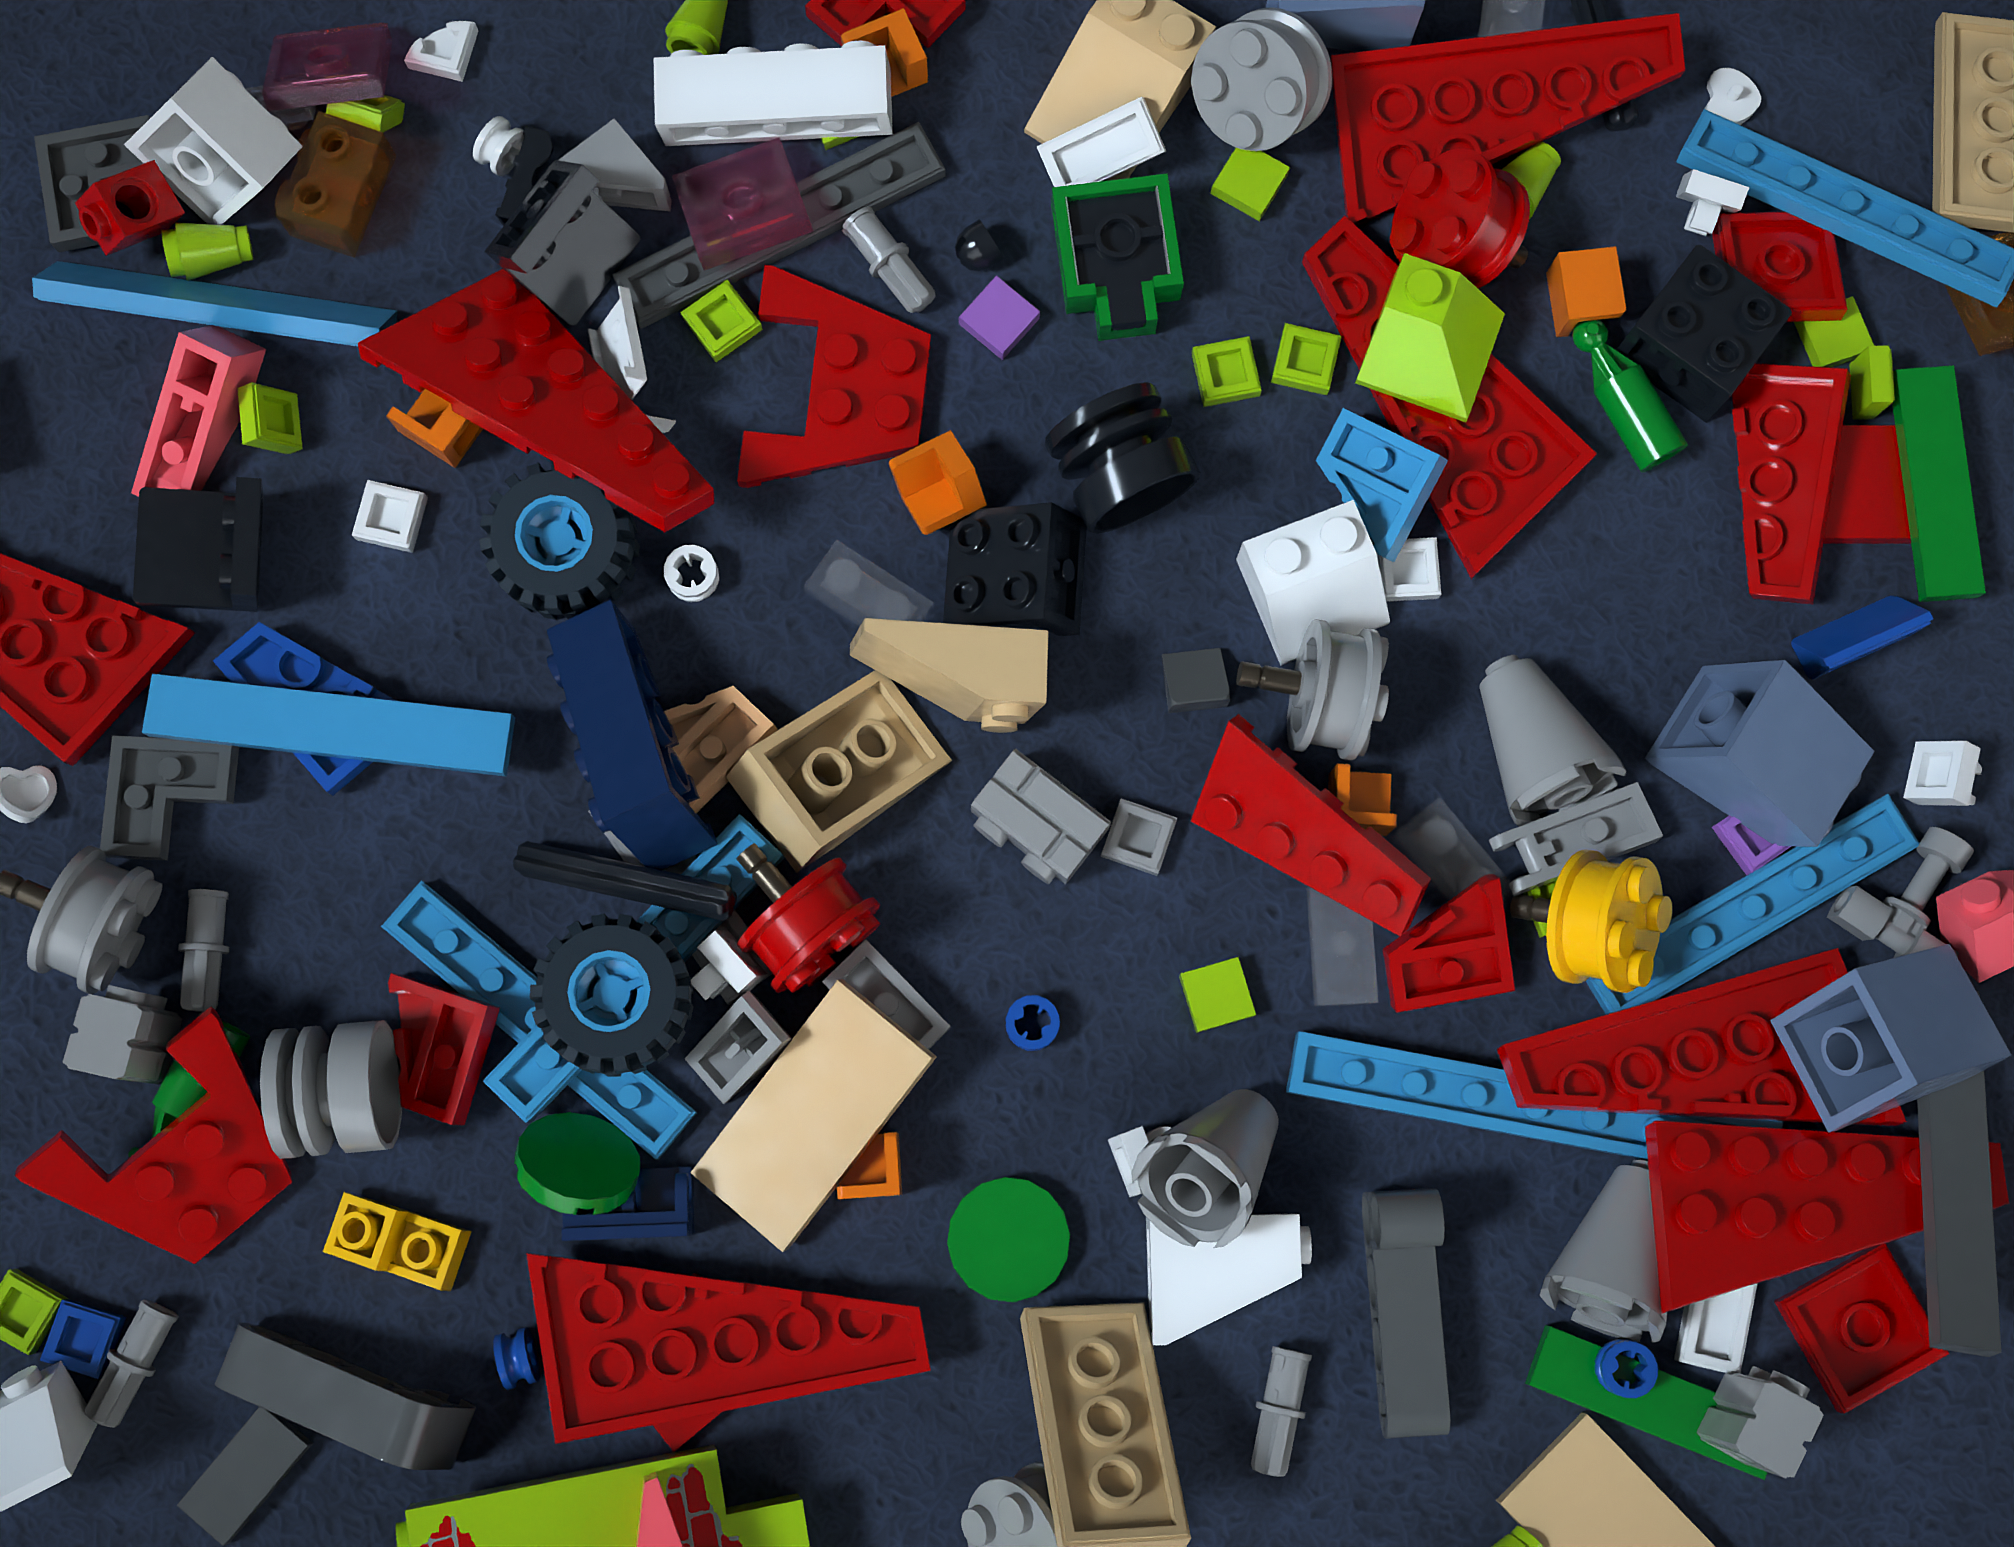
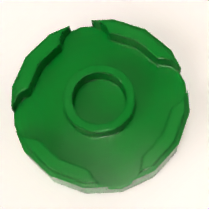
M567 1112L546 1115L530 1123L519 1137L514 1164L518 1168L516 1177L521 1188L538 1203L560 1213L573 1215L577 1214L578 1208H594L592 1215L608 1213L627 1201L634 1191L638 1180L640 1155L632 1140L615 1125L595 1116Z
M1003 1177L980 1184L962 1198L950 1219L947 1245L953 1268L969 1288L990 1300L1016 1302L1037 1296L1056 1281L1068 1258L1070 1232L1064 1211L1048 1191L1029 1180Z

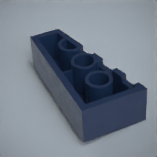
M610 599L547 629L553 654L547 656V664L556 683L565 692L567 700L560 703V709L569 729L578 737L580 748L574 750V757L582 776L588 783H591L594 797L588 799V806L598 828L603 833L611 831L645 867L664 870L718 845L711 825L704 823L689 805V802L700 799L692 776L686 774L679 757L672 749V747L679 745V742L661 705L655 700V698L661 695L635 628Z

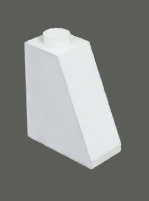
M1252 1214L1249 1223L1240 1236L1226 1246L1213 1248L1217 1242L1199 1241L1195 1247L1180 1244L1163 1234L1146 1217L1149 1330L1152 1345H1167L1301 1279V1264H1310L1312 1257L1309 1226H1300L1299 1214Z

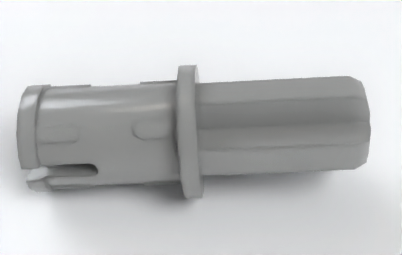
M869 206L857 210L845 221L842 226V232L851 239L871 265L869 273L872 277H881L908 312L919 313L934 300L935 290L907 256L909 253L908 246L903 242H896L876 217L874 210Z
M208 889L188 890L189 907L185 943L178 946V951L184 952L180 997L182 1009L205 1012L211 1006L214 1009L218 1006L222 954L229 953V947L223 945L228 892Z
M149 1300L141 1301L139 1310L118 1348L109 1349L106 1355L110 1363L85 1407V1415L99 1425L112 1428L117 1427L121 1423L145 1376L151 1377L156 1370L151 1365L171 1326L176 1322L179 1315Z
M1272 1346V1358L1263 1402H1256V1408L1261 1409L1251 1466L1253 1470L1259 1473L1281 1477L1285 1476L1288 1472L1298 1418H1305L1306 1412L1300 1411L1308 1365L1312 1355Z

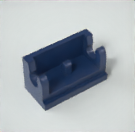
M693 1167L641 1168L635 1189L623 1205L608 1213L592 1215L594 1208H578L576 1215L563 1213L562 1241L694 1235L693 1175L690 1173Z

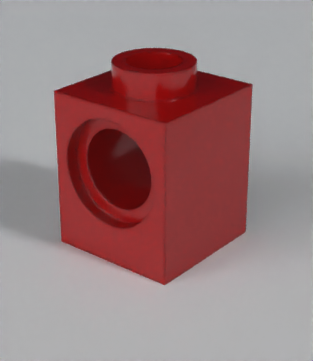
M155 160L93 183L75 202L79 210V219L83 229L91 239L99 243L106 256L162 234V230H168L185 213ZM115 201L128 206L135 219L121 213Z

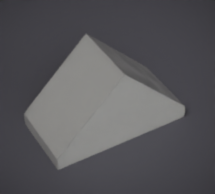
M612 119L559 159V161L582 164L600 181L592 191L607 205L661 211L671 210L672 200L665 178L615 119Z
M748 991L733 1004L688 1054L685 1060L723 1104H726L770 1066L793 1038L753 993Z

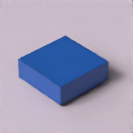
M62 1299L40 1361L49 1364H56L62 1361L68 1370L101 1379L110 1363L106 1355L109 1349L116 1348L126 1317L71 1299Z

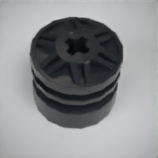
M1149 382L1136 383L1116 389L1090 401L1069 414L1054 426L1045 437V446L1051 457L1061 460L1058 465V471L1062 478L1074 480L1087 477L1073 491V500L1088 530L1092 533L1099 534L1113 531L1154 513L1179 498L1199 480L1201 472L1184 440L1179 437L1159 439L1171 426L1172 417L1169 411L1159 408L1162 398L1156 386Z

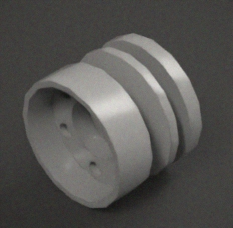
M385 1020L338 1024L332 1034L331 1042L321 1026L304 1027L300 1033L296 1028L272 1030L266 1039L261 1061V1109L269 1143L273 1152L280 1159L300 1157L306 1151L311 1156L328 1154L334 1143L335 1136L339 1146L345 1153L387 1150L394 1147L399 1135L402 1118L398 1083L401 1068L399 1058L395 1054L394 1036Z

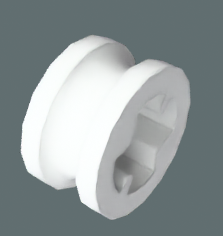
M502 116L493 118L485 125L477 137L473 148L474 160L483 165L490 163L491 171L498 176L508 174L515 166L513 163L515 155H519L525 138L523 135L524 130L517 127L510 129L509 120Z
M683 545L674 549L667 557L664 564V578L671 592L679 599L687 602H699L708 598L716 590L719 582V570L712 555L705 548L697 545ZM692 560L701 561L700 569L706 577L705 580L697 586L694 580L691 581V587L682 586L683 578L678 568L686 561L689 567L692 566Z

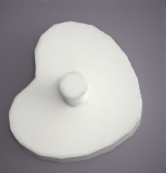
M1720 68L1714 71L1707 82V90L1710 95V101L1705 107L1707 111L1741 125L1750 119L1760 106L1761 95L1756 85L1749 77L1738 70Z
M32 766L24 771L11 767H1L0 811L7 817L20 823H30L42 816L52 804L57 793V782L54 774L44 766Z

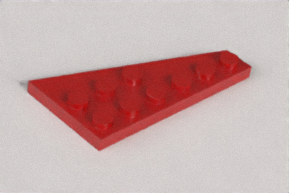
M1679 13L1331 55L1332 89L1346 217L1356 226H1359L1396 209L1400 197L1407 187L1408 178L1412 170L1419 163L1430 161L1446 151L1458 148L1471 149L1487 158L1491 164H1494L1680 78L1685 71Z
M0 553V707L64 763L74 766L151 682L152 674H158L192 638L195 632L188 627L144 612L135 606L120 600H114L86 589L82 585Z

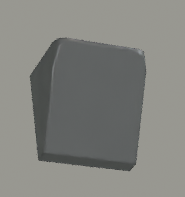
M1220 648L1161 655L1168 713L1228 706L1231 700Z

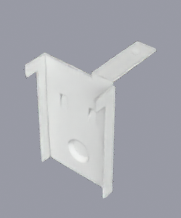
M618 286L620 299L598 328V332L588 329L593 359L632 400L647 381V375L630 289ZM646 415L662 433L669 432L676 423V420Z

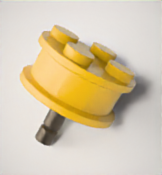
M1583 849L1573 854L1562 868L1551 899L1519 894L1512 898L1510 912L1514 918L1534 919L1537 922L1547 923L1548 957L1553 972L1561 981L1579 984L1591 977L1602 979L1607 988L1612 991L1628 993L1638 986H1647L1651 980L1660 933H1664L1671 922L1672 901L1670 897L1663 896L1658 870L1649 859L1633 856L1625 859L1621 864L1608 862L1605 856L1598 851Z

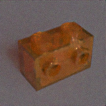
M318 111L312 128L306 129L300 137L299 143L303 147L297 152L298 161L290 180H285L278 189L275 200V216L291 237L355 258L397 155L383 132Z

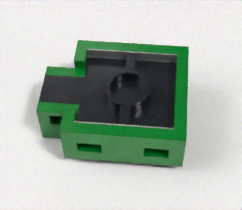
M1168 174L1052 187L1051 209L1066 314L1094 311L1098 341L1155 334L1158 322L1156 303L1180 300L1184 285Z

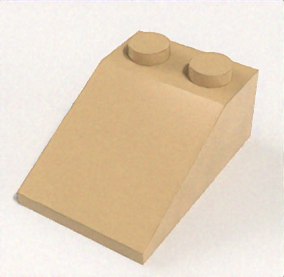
M1096 0L1029 119L1024 133L1043 144L1140 97H1144L1157 130L1160 132L1191 87L1192 69L1197 52L1206 38L1216 30V26L1173 0ZM1137 166L1105 181L1129 178Z
M864 618L850 643L851 657L964 721L982 722L981 729L984 731L998 733L1017 731V724H1025L1046 704L1048 630Z
M874 670L747 749L727 774L726 778L797 873L841 844L948 765L952 760L893 681Z

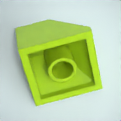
M1404 253L1392 279L1355 383L1466 423L1505 313L1462 273Z

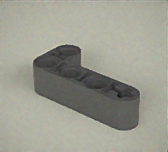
M1436 1188L1364 1192L1362 1195V1218L1379 1418L1383 1436L1385 1439L1448 1435L1450 1431V1405L1435 1246L1443 1245L1445 1232L1443 1206L1439 1191Z
M244 1322L239 1323L215 1382V1386L225 1392L378 1460L412 1470L453 1469L476 1406L468 1401L461 1399L459 1405L447 1401L449 1394L431 1389L405 1387L287 1335Z

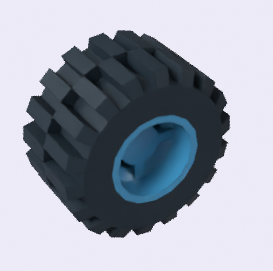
M553 461L551 470L545 471L539 463L527 466L529 477L520 480L513 473L504 480L510 487V490L504 496L495 490L488 500L495 510L493 515L483 513L480 526L486 531L487 537L479 539L481 552L489 560L485 565L490 575L499 583V586L520 606L531 613L535 610L544 618L556 620L557 615H564L567 619L581 614V611L602 604L601 602L609 596L616 601L624 593L620 587L623 579L626 578L632 581L636 572V568L632 564V558L639 557L640 544L634 535L638 531L630 513L605 499L604 490L578 475L572 480L556 471Z
M606 914L593 915V922L582 925L579 921H576L567 926L566 928L570 933L561 940L554 936L546 945L550 950L546 959L538 958L533 970L538 975L536 985L530 984V999L535 1002L536 1011L532 1012L535 1024L541 1028L544 1034L543 1038L548 1045L565 1060L580 1069L595 1074V1072L602 1073L607 1077H621V1073L626 1072L637 1074L646 1071V1066L657 1060L660 1063L670 1055L667 1051L675 1042L679 1044L684 1037L687 1019L691 1020L693 1012L691 994H694L691 978L677 948L668 937L665 938L659 932L657 927L646 921L644 924L636 922L633 916L619 914L618 919H609Z

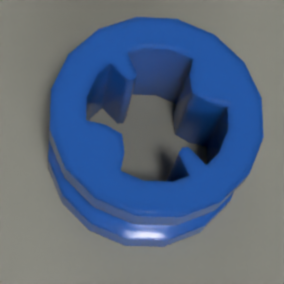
M1026 995L1016 1000L1009 1008L1006 1016V1032L1010 1040L1017 1047L1027 1051H1039L1049 1046L1056 1038L1060 1027V1019L1056 1007L1048 999L1038 995ZM1028 1006L1039 1007L1037 1014L1040 1015L1045 1011L1050 1019V1025H1046L1041 1029L1042 1038L1038 1040L1026 1039L1028 1032L1025 1031L1021 1036L1015 1028V1022L1020 1021L1024 1017L1023 1008Z
M528 1327L517 1329L516 1336L513 1338L507 1337L505 1333L495 1335L493 1340L494 1356L503 1387L506 1390L516 1388L517 1382L520 1379L527 1380L529 1384L539 1382L540 1366L534 1339Z
M1615 1339L1607 1342L1598 1351L1595 1359V1374L1599 1383L1607 1391L1623 1398H1638L1646 1395L1654 1387L1658 1377V1364L1654 1354L1646 1346L1628 1339ZM1623 1352V1356L1634 1358L1636 1355L1640 1362L1633 1369L1637 1380L1630 1385L1629 1381L1621 1378L1616 1382L1612 1375L1619 1368L1615 1357Z

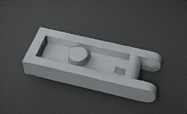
M1638 782L1498 834L1489 839V843L1493 852L1505 850L1513 845L1517 846L1529 874L1518 877L1509 883L1513 895L1516 896L1556 881L1566 862L1577 851L1583 849L1598 851L1608 861L1656 843L1663 837V834Z

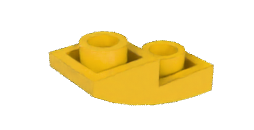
M344 1192L323 1252L375 1271L390 1272L440 1291H451L472 1231L376 1200Z

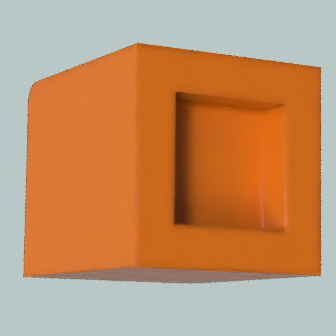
M904 8L846 31L841 35L842 45L850 41H868L875 46L885 45L891 69V97L928 82L927 57Z
M1616 246L1559 252L1546 272L1556 337L1569 336L1578 322L1619 318L1624 314L1626 303Z
M427 389L422 392L407 414L393 406L386 415L398 432L456 468L483 430V428L453 412L450 402Z
M951 430L889 461V467L899 494L924 535H928L987 506L975 467Z
M1337 763L1329 773L1328 790L1344 803L1341 809L1362 828L1365 829L1371 826L1381 836H1387L1397 827V814L1390 813L1391 774L1350 772V764Z
M888 1132L876 1135L839 1183L840 1187H837L838 1199L902 1195L899 1133Z

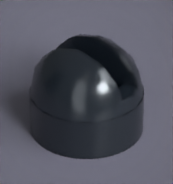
M980 219L966 227L957 237L955 243L956 256L960 259L961 264L971 271H982L991 268L1004 259Z

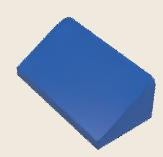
M1888 596L1794 638L1791 641V645L1808 679L1812 678L1814 680L1912 636L1930 625L1933 617L1930 611L1897 596Z

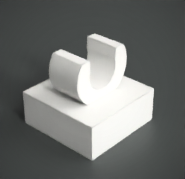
M1695 169L1684 174L1676 197L1693 202L1684 229L1703 236H1707V233L1712 234L1720 212L1735 213L1742 209L1749 187Z
M1967 741L1915 742L1903 798L1919 805H1974L1976 797L1971 792L1975 775H1981L1982 767L1978 763L1981 748Z
M715 930L697 947L710 963L691 979V984L705 1000L709 997L714 999L729 984L737 993L751 991L768 975L749 953H743L738 948V941L728 930Z
M1143 1126L1108 1139L1129 1197L1141 1194L1137 1179L1132 1184L1131 1175L1138 1154L1151 1140L1168 1131L1171 1127H1159L1145 1134Z

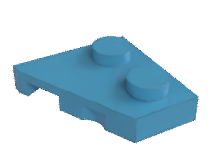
M1343 408L1316 462L1328 480L1337 486L1342 494V501L1346 503L1354 500L1365 528L1375 543L1373 546L1378 555L1395 562L1448 460Z

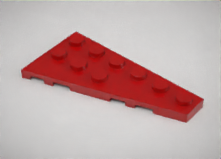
M1344 215L1304 254L1302 264L1360 370L1398 265ZM1492 354L1489 357L1466 423L1370 389L1392 432L1448 460L1428 499L1471 579L1597 455L1588 444Z
M504 269L357 343L362 360L376 368L381 364L402 375L404 384L420 393L425 389L450 402L453 412L528 454L531 450L536 451L553 461L556 471L572 480L578 475L604 490L605 499L663 532L669 531L714 505L713 487L543 303Z
M1835 948L1510 1042L1497 1048L1517 1108L1823 1123L1770 1020L1848 972L1839 949ZM1898 1106L1854 1124L1898 1126L1907 1121L1901 1106Z
M1656 1120L1645 1126L1662 1314L1924 1231L1920 1144L1918 1137L1841 1132L1828 1133L1825 1131ZM1989 1142L1993 1209L2009 1204L2001 1145L2000 1143Z
M526 1253L555 1444L931 1371L920 1306Z

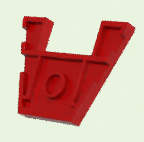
M764 265L758 312L760 321L818 327L805 435L792 436L744 431L737 479L739 487L750 488L761 485V482L784 477L792 479L811 475L812 471L840 465L848 467L896 457L919 446L931 334L778 267Z
M212 1006L168 1041L166 1045V1050L208 1093L110 1174H107L61 1130L16 1168L15 1176L28 1186L193 1264L201 1260L291 1184L292 1174L285 1158L280 1159L271 1148L265 1131L261 1106L258 1105L245 1077V1071L237 1053L233 1051L220 1016Z

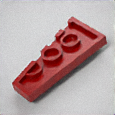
M1754 364L1732 394L1734 408L1732 409L1733 426L1737 440L1739 466H1737L1739 489L1742 494L1744 515L1742 523L1749 594L1753 599L1811 605L1814 603L1851 377L1848 369Z
M1240 714L1229 720L1191 822L1401 937L1409 929L1431 878L1371 826L1364 829L1341 809L1344 803L1325 788L1320 792L1294 769L1297 763L1281 749L1276 748L1272 751L1252 733L1255 727Z

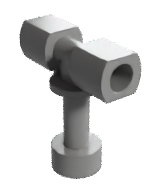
M1929 827L1916 848L1917 852L1924 858V861L1900 899L1886 897L1882 903L1860 887L1851 886L1840 893L1833 903L1827 918L1862 941L1876 938L1896 952L1894 958L1946 945L1925 931L1931 921L1922 911L1947 871L1957 874L1961 873L1974 850L1957 835L1938 827ZM1953 949L1958 958L1959 953Z

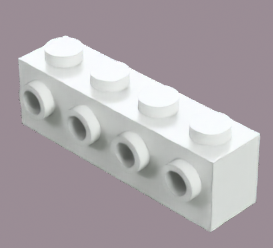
M850 41L842 45V48L818 49L810 44H793L786 47L784 51L761 52L752 47H736L730 49L727 54L703 55L701 52L694 50H679L673 52L670 57L654 58L655 126L665 146L893 135L891 69L885 45L875 46L868 41Z

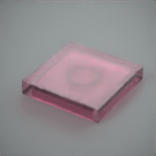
M372 23L274 36L262 89L267 111L384 97L392 47L388 23Z
M780 137L672 175L704 271L814 232Z

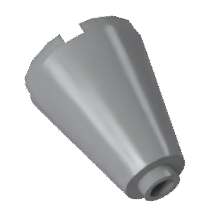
M1509 655L1487 667L1485 670L1487 676L1482 680L1479 688L1508 810L1516 825L1522 826L1541 818L1539 814L1554 809L1562 811L1607 794L1618 785L1613 774L1622 776L1626 774V769L1621 759L1533 659H1519L1517 655Z
M1247 1089L1235 1090L1154 1138L1141 1150L1131 1171L1132 1184L1137 1179L1142 1194L1138 1204L1143 1214L1160 1232L1180 1244L1195 1247L1199 1241L1217 1242L1213 1248L1224 1247L1240 1236L1251 1218L1278 1130V1116L1272 1104L1257 1092Z
M1633 1160L1631 1165H1620L1615 1169L1544 1278L1540 1297L1554 1310H1556L1559 1300L1576 1308L1571 1317V1320L1609 1336L1640 1342L1643 1331L1650 1332L1652 1342L1660 1341L1667 1321V1312L1663 1314L1661 1312L1648 1161Z

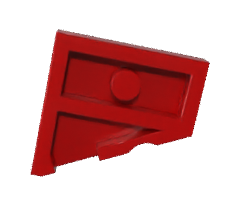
M1494 873L1484 875L1406 931L1401 937H1398L1383 948L1390 1003L1396 1013L1515 991L1500 878Z
M391 973L388 980L389 993L398 994L401 1028L393 1030L395 1054L398 1056L401 1064V1072L398 1077L401 1107L450 1125H465L500 1007L406 975Z

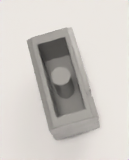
M1016 748L971 804V812L978 817L973 826L995 845L1002 847L1008 840L1024 852L1026 856L1021 861L1022 865L1047 884H1050L1054 877H1056L1066 885L1111 825L1110 820Z
M108 985L105 997L93 994L81 997L73 1024L78 1028V1033L70 1034L63 1063L68 1066V1069L112 1079L159 1084V1082H163L172 1060V1055L166 1050L167 1042L179 1033L183 1019L178 1016V1013L164 1010L167 998Z
M1752 1366L1749 1375L1735 1372L1724 1374L1713 1397L1717 1405L1716 1407H1708L1697 1433L1701 1437L1700 1440L1745 1465L1783 1478L1795 1477L1807 1452L1802 1444L1804 1441H1812L1824 1415L1820 1411L1819 1406L1806 1400L1810 1391L1808 1387L1780 1372L1773 1370L1772 1374L1758 1367Z

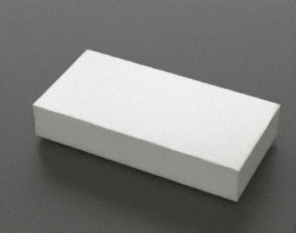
M1144 97L1131 101L1037 146L1054 187L1105 181L1166 152Z
M1757 1284L1684 1306L1674 1360L1732 1374L1735 1372L1741 1374Z

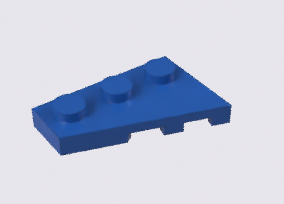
M260 622L213 660L231 683L396 701L370 684L352 676ZM293 753L325 791L332 796L372 763V761Z

